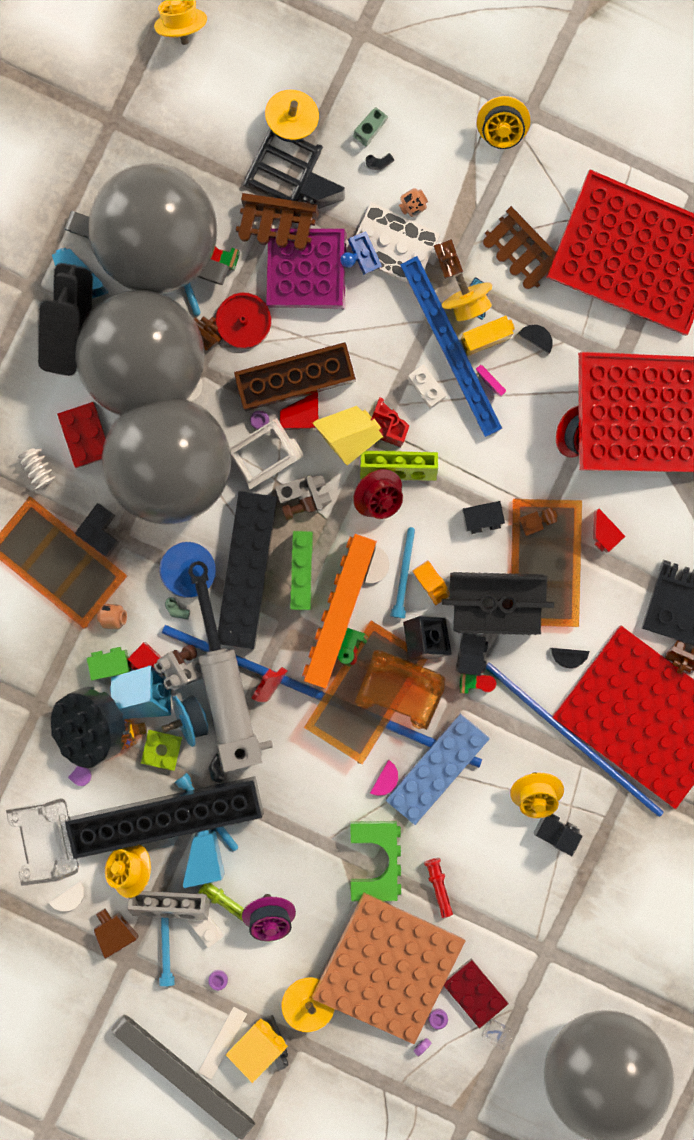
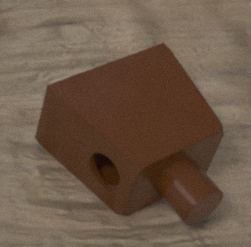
M106 908L96 913L101 924L94 928V933L105 959L138 939L139 935L120 913L111 917Z

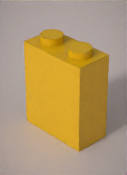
M503 316L464 332L461 342L467 356L509 340L514 334L513 330H515L511 319L508 320L507 316Z
M260 1018L227 1052L226 1056L253 1083L288 1045L281 1036L271 1029L269 1023Z

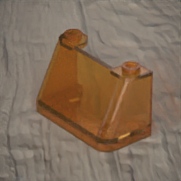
M374 650L355 703H358L363 708L373 707L375 703L410 717L413 727L427 730L445 690V677L440 673L394 655Z

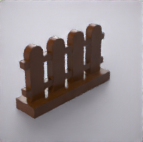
M242 193L241 202L243 208L240 209V214L243 216L241 225L236 226V232H238L239 239L242 242H247L250 240L251 235H256L261 245L267 244L270 238H275L276 244L280 248L286 247L288 241H294L295 248L298 251H303L307 244H311L312 239L309 237L311 225L315 226L319 216L317 204L312 205L310 203ZM255 217H261L259 229H253ZM274 220H280L278 232L271 231ZM292 222L299 223L296 235L290 234Z
M510 206L506 210L508 216L506 218L501 216L499 218L500 223L491 232L487 230L484 233L486 237L483 240V244L486 248H492L496 245L500 249L496 254V258L500 262L509 259L513 263L509 269L512 275L517 276L522 272L526 276L523 280V287L525 289H531L534 286L538 288L540 286L538 282L549 272L556 252ZM515 224L521 228L519 232L513 228ZM510 231L514 236L503 246L499 240ZM528 238L534 242L532 246L526 241ZM523 244L527 250L516 260L512 254ZM542 251L548 256L545 260L539 255ZM536 258L541 264L529 273L525 268Z

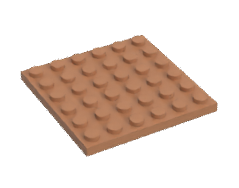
M364 892L312 998L415 1044L466 940Z

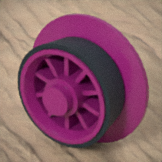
M265 894L263 898L249 903L242 912V920L249 927L250 935L260 941H276L287 936L292 929L291 922L296 916L295 906L290 901L280 897H271L270 894Z

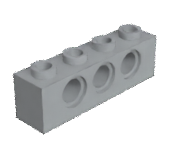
M142 891L138 896L129 898L127 909L132 916L208 920L210 900L204 894Z

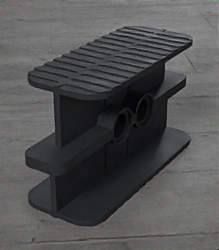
M66 263L57 264L54 268L53 300H43L39 304L38 366L46 372L72 376L77 371L76 344L78 335L84 321L92 312L93 273L85 267Z
M452 572L450 573V599H442V605H454L453 631L477 634L539 635L541 634V609L554 608L555 603L547 601V575L518 573ZM491 598L494 604L490 608H485L482 604L483 600ZM507 598L513 601L512 607L508 609L502 606L503 600Z

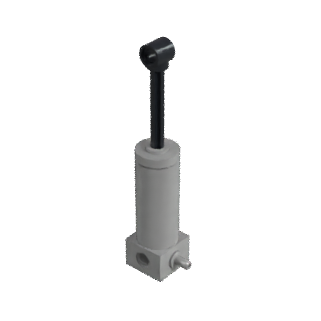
M195 561L189 565L188 575L191 578V583L195 584L210 649V651L206 652V655L199 656L198 658L217 741L215 742L221 768L224 772L262 763L261 750L273 748V743L271 740L259 743L256 735L253 733L235 650H226L221 648L206 583L209 580L207 565L201 561ZM200 565L203 568L201 576L193 574L194 566ZM239 748H242V754L236 756L234 754L235 751Z

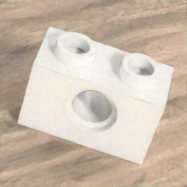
M424 364L408 375L407 379L429 409L446 397L445 392Z

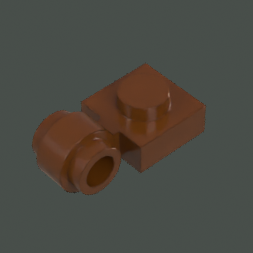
M551 507L541 511L543 514L541 517H539L536 511L519 518L525 535L528 536L543 530V522H546L547 526L558 522L556 510L553 511Z

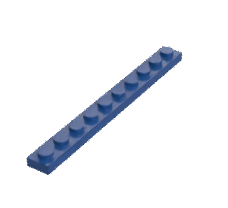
M418 256L400 264L484 437L501 430L502 426Z

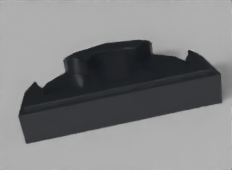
M528 325L518 332L517 335L548 354L551 353L553 339L550 332L544 327Z
M551 648L555 662L566 668L579 667L588 659L590 652Z

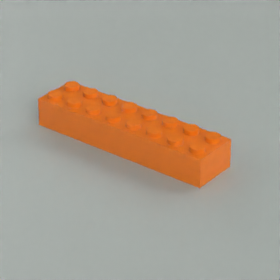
M354 534V537H349L346 546L349 549L348 555H343L340 566L343 569L341 574L337 573L334 584L337 585L335 592H330L327 602L331 604L329 610H324L321 619L324 625L322 629L318 628L315 636V639L318 640L316 647L312 646L308 656L311 658L310 665H305L302 674L305 677V682L327 688L377 541L358 534Z

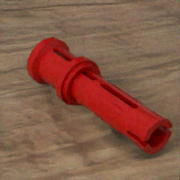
M432 858L424 862L430 876L428 879L433 884L441 917H450L453 915L444 884L445 874L441 870V859Z

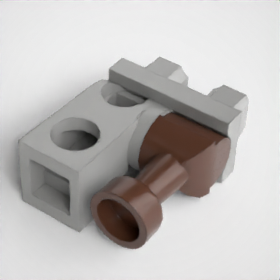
M310 475L275 487L280 504L297 498L300 502L291 508L289 505L282 506L286 521L293 519L294 514L319 511L323 509V506L332 502L329 492L318 495L317 488L326 485L323 475L315 477Z
M193 645L183 647L181 652L174 650L157 660V663L154 665L157 672L165 674L164 685L167 689L173 688L175 691L203 678L202 673L197 672L195 668L196 664L201 666L199 659L187 665L184 660L190 661L197 657V650Z

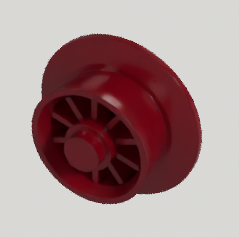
M380 469L367 474L358 483L354 491L353 503L356 510L363 516L377 519H386L393 516L400 509L403 502L402 482L395 472L388 469Z

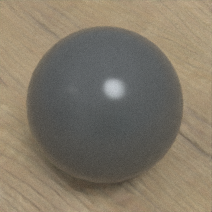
M140 164L117 173L98 192L89 216V238L97 261L112 279L131 290L152 291L161 294L186 286L205 269L215 249L217 221L208 195L188 174L164 164Z
M134 290L111 296L95 307L88 315L78 335L76 364L83 385L97 403L119 416L128 410L151 403L172 399H188L196 389L204 368V344L196 322L180 304L160 293Z
M172 399L147 404L122 413L110 428L105 439L102 468L109 490L126 511L144 521L155 524H179L202 515L219 499L230 475L231 453L226 434L217 420L206 409L187 399Z
M601 1010L586 1013L575 1018L556 1035L545 1059L544 1084L553 1110L559 1119L577 1135L587 1140H636L650 1132L666 1113L673 1094L674 1073L671 1059L664 1043L648 1025L626 1013Z

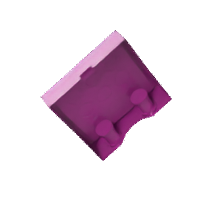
M272 228L271 231L278 232V228ZM291 228L290 234L296 235L298 228ZM310 229L309 237L312 241L311 244H307L303 251H298L295 248L294 241H288L286 247L280 248L277 246L275 238L269 239L266 297L268 308L345 309V267L340 261L341 256L346 253L347 233L345 229Z

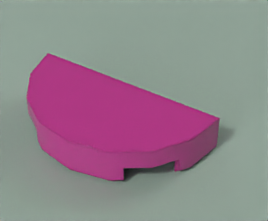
M480 364L476 368L479 376L494 393L500 397L506 393V389L483 365Z
M390 760L387 761L370 794L377 796L386 795L396 787L398 771L395 764Z

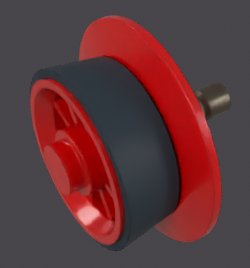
M579 405L572 407L563 415L556 431L557 448L562 455L569 458L579 456Z

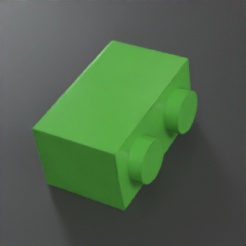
M121 647L112 648L110 653L103 654V651L91 653L92 657L87 658L91 680L131 672L127 649L122 650Z

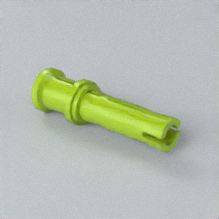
M211 883L201 886L198 894L207 895L212 904H219L243 921L242 912L244 908L226 896L222 888L218 889Z

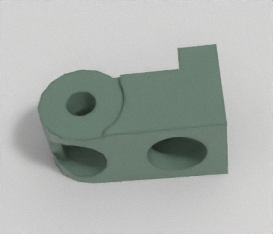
M375 107L354 130L353 137L367 147L379 129L385 124L388 116Z

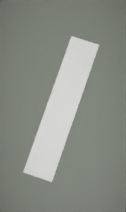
M233 1007L198 1073L212 1080L247 1013Z

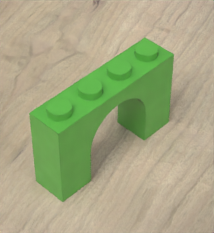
M293 531L291 609L311 610L313 532Z
M351 821V843L378 844L385 849L389 856L388 867L382 875L376 878L351 879V901H360L364 892L382 901H398V895H401V884H397V876H401V864H397V857H401V845H397V838H401V826H397V821Z

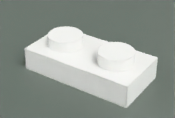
M208 915V920L187 919L208 948L224 936L210 915Z

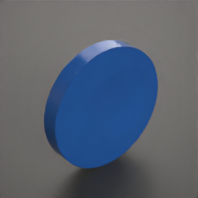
M194 542L178 543L168 549L163 555L159 568L160 577L164 586L172 594L183 598L197 596L195 584L191 583V578L188 575V567L195 561H201L207 565L209 580L206 583L208 589L212 585L216 573L215 562L210 552L200 544ZM200 565L194 566L193 574L201 576L203 568Z

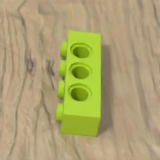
M365 451L360 457V479H363L373 471L388 469L395 472L401 480L437 481L438 452Z

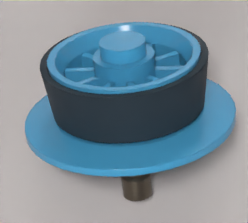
M193 695L181 702L177 696H173L172 705L177 720L161 726L162 730L166 733L180 727L188 744L194 747L196 737L208 735L206 714Z

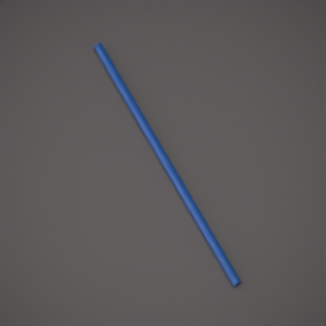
M490 662L486 664L487 671L658 817L662 816L663 810L565 726L555 720L551 714Z

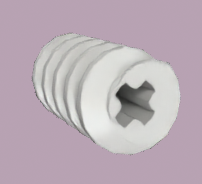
M33 448L18 455V458H24L21 464L27 465L24 470L30 472L28 474L29 479L35 478L31 484L33 486L38 485L35 488V491L49 486L56 477H49L52 469H45L49 463L41 462L45 458V456H38L42 450Z

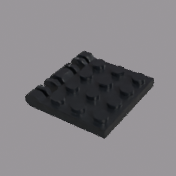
M663 559L641 629L694 645V569L691 572L689 583L686 581L690 568L686 566L682 571L681 580H677L675 576L678 571V564L673 563L668 577L671 562Z

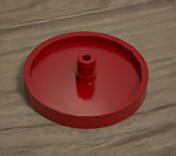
M245 292L233 294L226 298L218 308L216 314L218 332L223 340L233 347L240 349L255 347L266 339L271 329L270 310L266 303L254 294Z

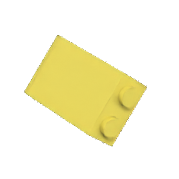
M358 406L313 422L328 445L346 465H349L383 437L379 431L381 429L380 425L375 419L371 421L372 417L365 409L361 411Z

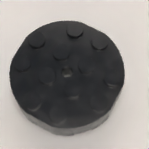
M83 687L68 693L55 703L51 713V736L57 743L61 755L71 763L82 768H93L108 761L122 750L124 742L121 743L122 733L126 731L124 718L115 701L106 692L100 693L94 690V687Z

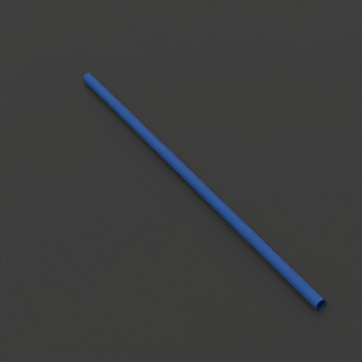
M165 625L162 630L164 635L188 645H193L204 652L210 651L208 642L168 625ZM236 655L238 666L261 676H264L269 668ZM284 676L280 683L425 746L431 747L436 741L434 738L288 676ZM475 756L469 764L479 768L482 759Z

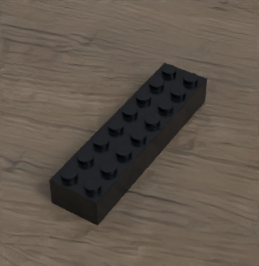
M238 491L218 625L220 645L255 649L278 499L276 496Z

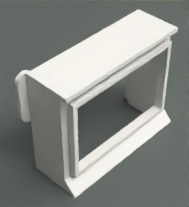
M277 418L230 447L231 459L247 482L249 490L303 456V451L296 440L288 437ZM274 429L289 455L252 478L237 451L269 430Z

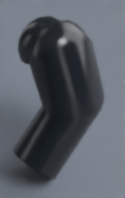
M390 153L381 159L373 155H368L365 159L367 167L375 170H383L395 161Z
M216 753L208 769L212 781L222 783L225 776L220 771V759Z

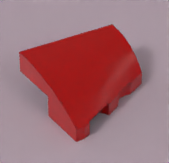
M318 392L280 410V424L284 430L316 428L313 422L319 420Z
M379 397L371 421L375 419L381 427L379 431L383 437L380 440L401 448L410 426L405 420L399 418L398 413L394 409L391 410L384 403L385 400Z
M282 666L277 672L269 669L263 676V680L258 685L252 699L258 702L269 701L288 670Z

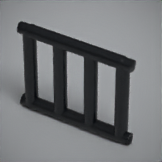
M269 128L243 186L248 188L251 186L274 198L298 201L300 191L309 172L313 171L323 146L319 144L315 146L303 139L291 142L312 152L307 163L271 146L270 144L275 135ZM266 152L303 169L300 180L263 163L262 160ZM258 169L295 186L296 188L292 196L290 197L254 180Z

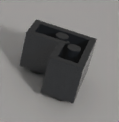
M97 503L74 534L105 557H109L119 544L117 539L105 531L116 515L103 505Z
M462 633L455 668L457 672L481 676V672L485 673L487 661L484 660L483 652L487 653L489 644L486 641V637Z
M555 814L541 818L534 831V835L572 857L583 837L579 832L580 829L568 821L566 824L560 822V817Z

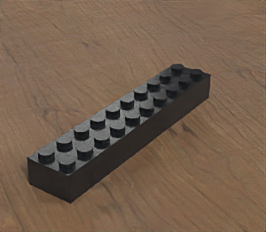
M256 776L71 816L66 819L65 826L73 859L260 819L263 818L264 811Z

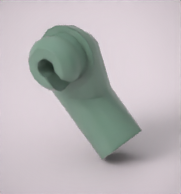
M173 597L166 599L165 608L170 616L189 619L190 610L180 609Z

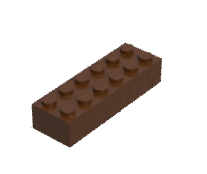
M346 342L234 372L245 412L356 382Z

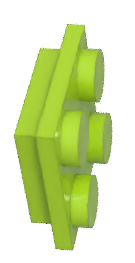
M149 729L141 764L175 771L182 737ZM158 745L166 746L167 753L165 755L158 754Z

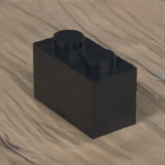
M501 501L461 509L466 532L471 531V534L481 533L482 528L487 527L490 530L500 529L501 524H505Z

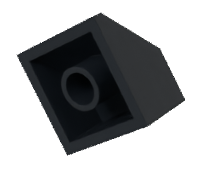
M310 171L300 191L301 202L312 205L317 204L318 209L343 201L345 198V187Z
M418 616L403 622L409 659L424 660L452 655L446 618Z

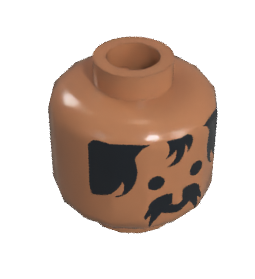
M413 188L401 195L399 207L404 215L408 213L409 216L415 217L426 210L428 200L421 189Z
M105 604L98 611L97 620L105 629H120L126 624L127 612L121 605Z

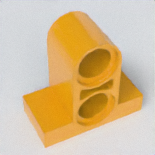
M428 560L412 570L435 606L441 603L442 599L450 597V592L445 582Z

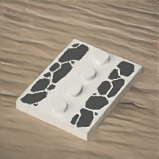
M372 202L356 234L367 232L382 265L378 270L408 284L409 282L400 264L418 256L425 269L434 250L433 246L436 245L440 237L439 233ZM350 247L348 252L354 254Z

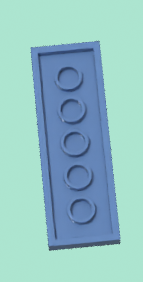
M460 713L386 798V801L416 825L488 742L490 737Z

